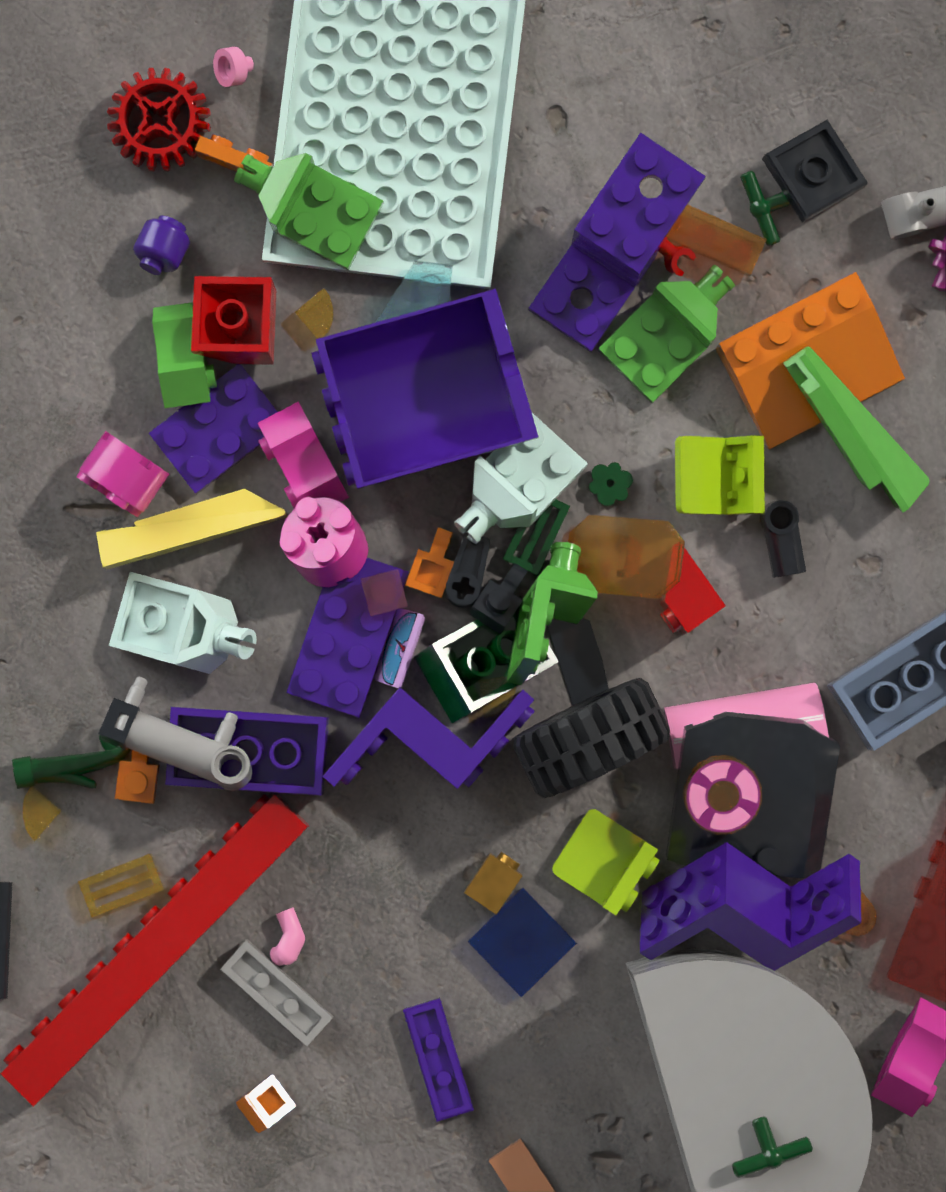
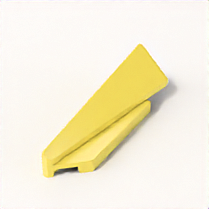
M242 489L135 521L134 527L103 530L96 532L102 566L105 569H112L287 518L288 516L284 509L246 489Z

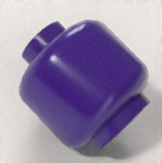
M160 215L158 219L147 220L133 247L136 257L141 261L140 267L153 275H160L161 272L176 271L190 245V239L185 233L186 227L179 221L164 215Z

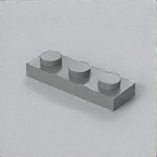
M248 939L220 969L306 1046L314 1040L334 1017Z

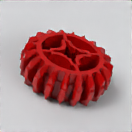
M149 68L147 72L149 79L143 80L139 72L133 74L136 85L131 87L126 81L121 83V87L126 92L125 96L118 93L112 95L113 101L120 105V107L108 108V115L118 120L108 123L107 128L110 132H119L111 140L114 146L124 145L120 152L123 158L126 159L135 153L133 157L134 166L140 167L147 158V168L149 171L154 172L157 167V161H161L163 170L168 172L171 169L169 160L175 159L178 166L183 167L185 162L181 156L186 152L193 159L197 157L192 144L198 143L201 136L198 132H210V124L200 120L211 116L209 108L200 107L207 100L204 93L193 95L198 88L194 81L187 83L183 87L186 78L183 73L179 72L171 81V71L169 68L163 69L161 78H157L154 68ZM154 92L175 94L173 98L168 97L158 103L152 102L146 97V95ZM186 103L190 111V120L186 132L182 135L174 123L176 117L181 112L179 108ZM136 104L144 117L141 124L137 127L139 132L132 137L129 130V117ZM148 109L160 117L164 116L171 131L164 125L154 124ZM157 137H165L174 143L164 148H149L143 145L146 141L150 143Z

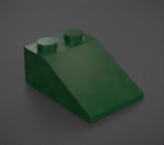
M519 607L501 634L479 620H475L414 656L451 723L456 722L518 686V684L507 682ZM550 645L545 661H539L536 673L530 674L525 681L559 662Z

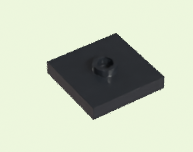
M828 119L766 153L762 158L802 223L865 188L868 184Z

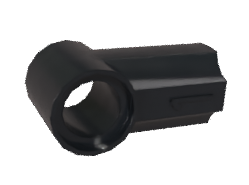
M783 500L768 503L765 506V513L760 514V523L765 532L772 577L776 578L806 572L798 527L799 513L797 508L792 503ZM776 507L785 509L789 516L787 525L782 529L774 527L770 521V514Z

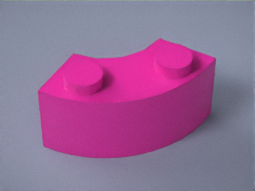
M299 401L258 422L264 438L258 440L268 461L276 458L290 484L284 488V491L294 509L298 501L306 497L331 498L339 502L349 498Z
M923 998L918 1000L886 1056L871 1096L910 1117L914 1116L921 1105L927 1107L931 1103L937 1091L934 1081L946 1059V1010Z

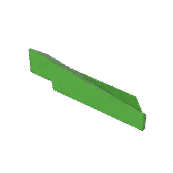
M811 347L803 348L784 361V366L860 483L869 490L880 484L894 507L901 512L908 510L929 485L928 476Z

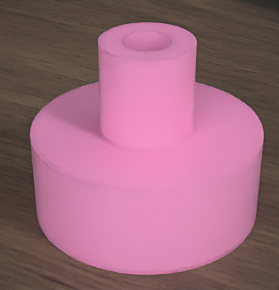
M238 47L222 48L217 50L214 55V73L218 82L224 87L242 85L247 78L248 72L253 70L254 63L250 56L245 57Z

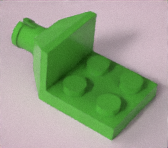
M307 153L276 161L274 167L268 166L247 154L241 162L244 165V169L238 168L234 182L242 184L259 194V199L273 232L349 270L384 201L316 166L313 156Z
M713 265L695 284L691 281L660 282L655 287L653 294L598 348V351L652 404L716 338L717 302L735 287V284L728 276L717 286L712 287L723 273L716 265Z
M555 542L552 544L549 566L537 577L522 599L523 601L518 610L507 682L522 685L530 674L536 673L539 661H545L549 647V639L544 638L545 625L550 626L552 618L578 624L597 599L598 591L585 574L577 572L581 548L573 543Z

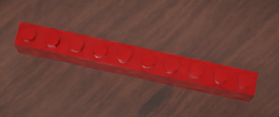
M264 794L248 810L254 816L244 826L236 822L222 837L226 844L216 854L210 849L194 865L199 872L189 882L184 877L181 878L167 893L172 899L162 909L155 905L140 920L145 927L135 937L127 933L113 948L117 955L107 965L101 960L85 976L90 983L80 993L75 988L72 989L58 1004L62 1011L53 1020L46 1016L30 1032L35 1039L25 1049L20 1044L17 1045L5 1057L3 1061L8 1066L0 1074L33 1107L310 826L278 794H274L270 799Z

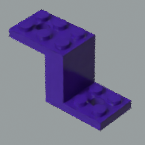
M640 132L574 229L571 246L528 310L589 352H592L655 260L662 241L706 176ZM646 178H654L660 182L662 192L656 198H647L640 192V183ZM577 289L589 291L592 296L591 305L586 309L575 308L570 301L573 291Z
M399 687L322 777L334 787L338 786L340 782L348 785L363 768L358 763L366 752L372 756L381 748L388 739L383 733L386 729H389L454 787L458 789L463 783L469 788L484 771L479 764L489 753L495 758L510 741L504 735L514 724L521 728L535 712L530 707V704L535 699L524 690H521L477 743L470 748L405 690Z
M726 842L642 892L640 954L652 960L709 928L763 966L775 971L861 923L860 861L851 854H847L790 887Z

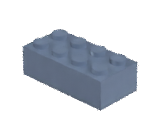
M946 610L827 685L868 751H875L946 706Z

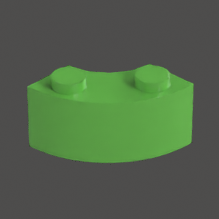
M193 302L153 308L152 324L164 408L210 402V388L217 387L214 364L208 365L207 357L191 352Z

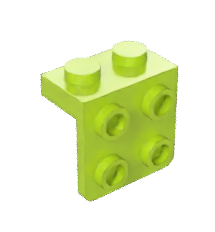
M750 435L729 438L677 437L675 440V495L678 513L706 515L765 513L764 436Z
M590 809L552 866V871L557 877L601 904L609 912L617 915L620 909L625 912L629 910L639 893L634 890V887L641 876L646 879L650 877L660 860L655 857L658 851L657 848L598 810Z

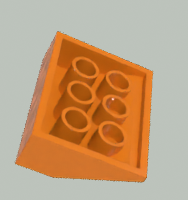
M857 272L717 345L716 351L760 435L764 436V442L768 450L821 423L783 364L784 361L803 348L811 347L860 402L905 379L875 306Z

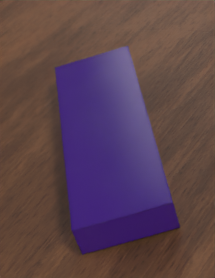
M440 997L404 1008L403 1012L436 1121L473 1111L472 1101Z

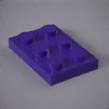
M237 364L217 380V387L210 388V402L183 406L150 431L149 435L197 495L260 446L258 440L264 438L258 422L278 411L243 366Z

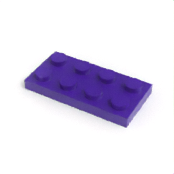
M367 558L362 569L351 579L347 577L336 582L338 584L336 586L322 587L286 693L360 718L409 571Z

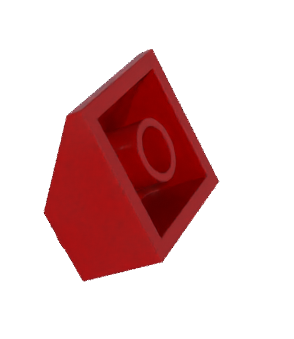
M194 276L191 352L233 364L274 365L277 291L272 277Z
M680 542L669 551L660 603L665 611L660 616L672 633L679 630L683 636L726 605Z

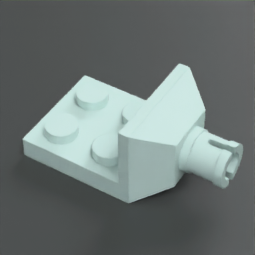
M533 413L532 416L539 438L495 450L486 460L479 456L475 461L471 507L454 522L462 534L467 531L469 534L467 538L475 544L495 524L500 528L530 527L588 465L584 459Z
M130 572L109 646L211 674L228 659L229 654L240 659H248L253 654L254 649L242 646L240 642L246 641L256 644L257 638L254 630L237 627L238 620L231 600L197 589Z

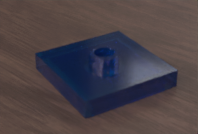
M523 887L499 910L497 915L494 914L467 941L520 997L528 992L577 944Z

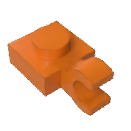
M438 527L430 552L418 549L405 584L406 586L439 598L443 597L446 583L454 561L444 558L453 532Z
M132 750L131 761L120 760L115 799L154 804L160 765L148 763L149 756Z

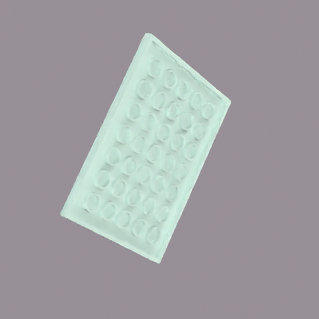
M294 0L274 165L276 161L307 153L313 156L316 166L382 199L384 204L349 270L274 233L268 218L266 221L262 262L491 290L526 0Z

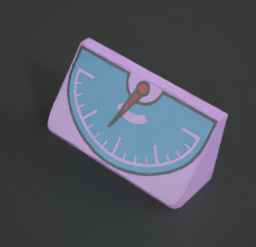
M402 608L396 611L374 676L376 681L398 689L399 687L402 688L425 622L423 614Z

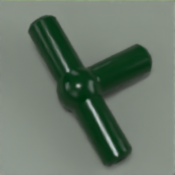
M746 172L740 178L750 201V213L756 218L766 245L771 246L779 243L781 239L771 212L791 204L783 192L764 198L755 172Z
M759 1117L752 1121V1126L762 1152L733 1162L732 1168L737 1178L766 1168L776 1169L783 1162L811 1153L813 1147L808 1137H803L777 1147L767 1117Z

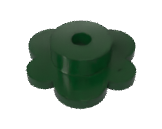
M617 462L610 463L608 467L599 464L592 469L591 476L594 481L589 484V490L591 493L597 494L600 504L610 506L615 500L624 501L627 498L628 492L626 489L632 485L633 477L628 471H621V466ZM607 481H613L614 485L612 487H608Z

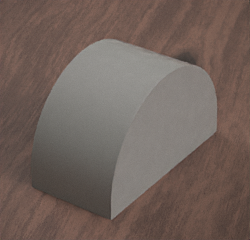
M683 949L664 952L652 960L644 957L625 963L691 1192L859 1191L868 1165L872 1143L873 1120L871 1099L865 1074L853 1046L838 1023L822 1005L778 971L767 968L752 958L736 953L715 949ZM763 1116L767 1117L777 1147L803 1137L810 1139L813 1147L811 1153L783 1162L776 1169L766 1168L741 1178H737L734 1174L733 1162L762 1152L752 1126L754 1119Z

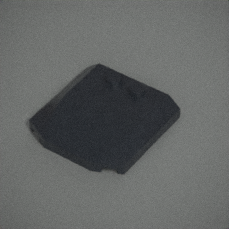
M723 712L714 715L713 719L694 726L693 723L684 726L666 850L667 860L687 866L707 852L727 842L775 876L807 878L821 870L840 752L839 743L833 738L830 739L802 719ZM731 760L744 765L754 774L760 787V803L756 814L746 825L735 831H710L698 824L688 809L687 789L692 777L700 768L713 761ZM729 781L716 782L708 791L710 806L720 812L732 810L739 801L738 788Z

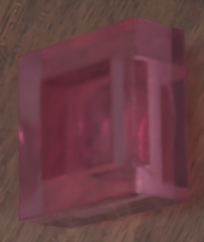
M398 569L361 578L371 617L408 607Z

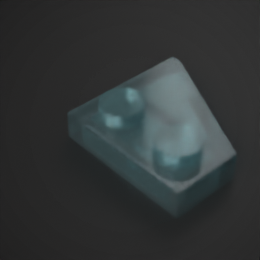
M414 261L405 278L374 323L449 302L453 265Z

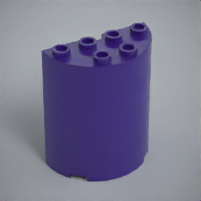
M496 289L315 339L318 351L311 352L317 375L325 373L329 387L322 389V393L330 418L337 417L339 425L332 426L340 454H348L349 462L342 464L349 486L356 484L357 489L539 438Z

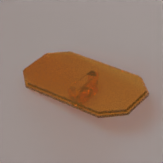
M588 515L569 532L568 542L581 548L577 572L585 574L598 593L660 599L680 582L685 541L670 521Z

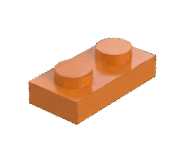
M212 135L211 139L200 136L195 148L199 158L237 172L239 167L244 169V165L241 162L247 154L268 166H273L272 163L267 162L269 156L250 148L247 149L246 153L232 148L233 142L217 135Z

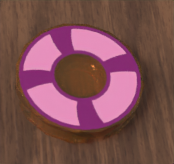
M729 755L711 756L699 762L688 776L683 787L684 805L691 819L703 830L715 834L735 833L747 827L757 816L762 803V786L754 770L743 761Z

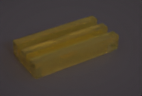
M152 853L78 881L91 918L165 889L159 877L158 869L154 864ZM146 864L148 871L91 893L89 885ZM151 878L153 886L96 907L95 899Z

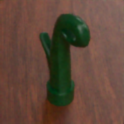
M99 736L100 743L105 751L57 757L31 758V756L14 758L12 759L15 783L17 789L33 787L40 783H68L94 789L97 786L95 780L82 774L95 772L116 764L124 759L131 749L128 748L127 751L102 741Z

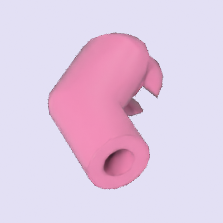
M294 907L276 914L283 935L278 945L271 949L270 958L277 966L291 965L296 961L305 943V935Z

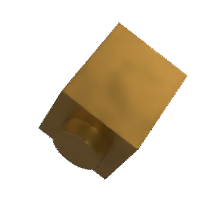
M502 851L498 857L490 853L464 893L497 915L522 878V874L517 871L520 864Z

